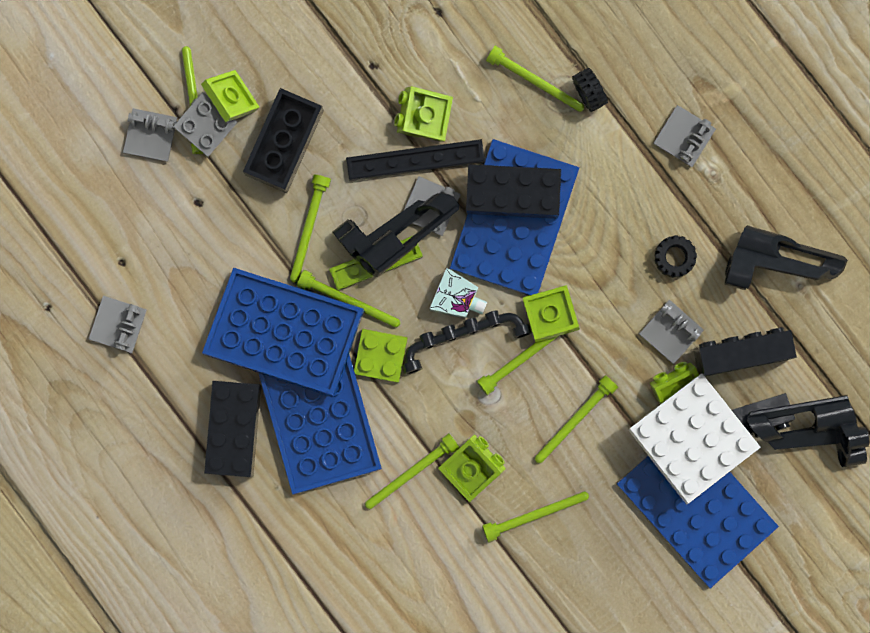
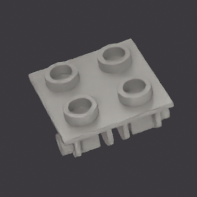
M202 92L198 98L196 97L193 100L191 106L173 127L209 157L237 124V121L234 119L225 122L211 99Z
M677 105L653 144L693 167L716 128L711 126L712 123L707 119L701 120Z
M133 108L132 113L128 115V122L130 123L123 153L168 162L175 132L173 126L177 122V117Z
M419 176L405 209L416 201H426L437 193L449 194L457 202L461 194L455 192L450 187L446 186L445 188ZM429 209L414 221L413 224L424 228L438 217L439 214ZM451 217L432 232L443 236Z
M103 296L89 340L133 353L147 309Z
M668 300L639 334L674 364L704 330L671 300Z

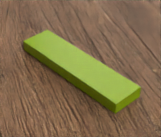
M411 237L401 240V243L404 244ZM418 243L408 254L385 272L422 258L423 255ZM355 259L329 269L338 291L374 277Z

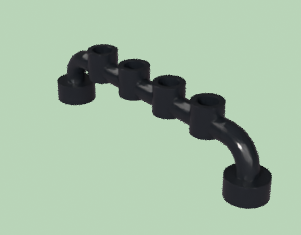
M498 310L486 313V319L479 322L474 317L463 321L464 326L455 329L454 325L441 328L442 334L433 336L432 332L424 333L419 336L421 341L413 343L407 349L405 355L406 363L402 365L404 373L408 375L423 369L420 360H415L414 358L417 351L429 349L465 335H472L481 330L499 326L505 322H512L515 325L512 332L514 338L518 339L532 333L530 325L524 324L522 319L516 314L503 313L499 315Z

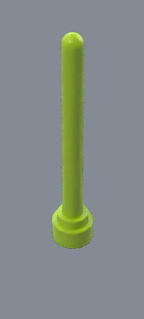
M496 45L493 47L486 59L488 63L493 66L494 64L498 66L501 64L576 111L582 112L585 106L583 103L505 57L506 54L502 52L501 48Z
M184 46L182 48L189 104L191 106V103L196 97L198 98L191 49L188 46ZM191 144L192 154H204L195 145Z
M314 174L311 183L313 184L314 192L290 280L293 283L298 282L322 194L330 186L331 179L328 177Z
M303 270L296 286L304 290L312 288L338 301L363 308L365 314L393 327L400 325L398 318L315 280L316 277L312 276V273Z
M557 337L535 342L493 375L482 376L478 379V385L488 396L495 390L497 382Z
M605 375L599 381L600 384L597 386L599 389L535 456L537 463H542L605 395L613 394L619 388L610 378Z
M448 433L442 438L443 441L439 443V447L367 500L365 507L372 509L443 454L454 453L460 448L459 445Z
M581 492L500 524H491V522L484 524L482 528L488 543L495 541L498 536H501L500 533L589 499V494Z

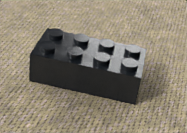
M280 88L243 170L245 176L288 193L324 112L323 106Z
M468 164L466 214L558 219L561 169Z
M784 327L766 331L767 335L763 336L760 331L747 334L742 340H739L738 336L721 340L722 344L716 345L715 341L701 343L699 348L694 350L698 374H703L706 377L797 358L792 331H785Z
M212 381L204 474L240 477L254 476L261 385Z

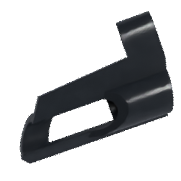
M437 193L426 201H416L367 236L354 221L349 219L333 230L332 233L368 273L374 277H379L408 254L420 240L456 213L460 205L453 196ZM429 209L439 214L438 217L404 244L397 238L399 233Z
M746 225L733 256H730L725 271V285L741 290L749 289L754 267L813 280L821 278L834 279L844 271L848 260L842 255L799 244L787 236ZM782 246L822 257L826 260L819 267L781 256L779 249Z
M847 395L750 411L746 416L753 431L763 441L768 442L774 450L836 444L841 467L866 464L867 462L865 447H868L870 443L869 434L866 427L857 426L856 416ZM809 411L815 416V422L812 427L780 433L768 420V418Z

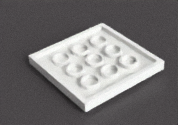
M700 374L629 429L632 436L686 504H689L761 448L703 374Z

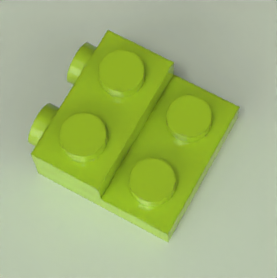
M413 86L406 87L404 91L400 92L398 103L402 106L400 113L396 114L394 120L397 133L444 142L453 97Z
M687 362L678 363L674 366V371L668 374L661 372L653 377L654 381L650 382V386L660 405L699 376L696 367L691 362L688 364Z
M475 434L438 468L469 502L506 469L503 466L505 464L503 458L497 453L493 455L488 449V442L481 436L477 438Z

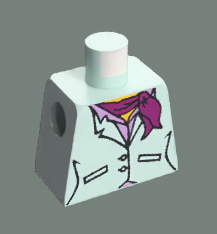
M446 268L430 306V311L466 319L469 310L483 314L487 302L475 297L478 290L476 285Z

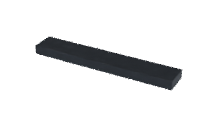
M482 139L346 157L349 181L465 166L468 164L485 163Z

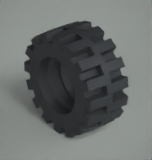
M589 67L572 76L576 91H578L582 102L590 112L608 103L600 81Z
M678 235L667 237L657 246L654 261L657 269L665 276L678 278L686 275L693 269L697 258L696 248L691 244L690 240L685 239L686 237ZM678 247L684 252L685 260L682 265L673 266L667 262L666 253L670 248Z

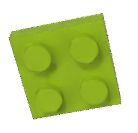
M236 70L206 79L201 84L225 122L254 113L260 108Z
M567 285L523 297L535 342L580 330Z
M362 329L354 369L355 375L399 383L408 337Z

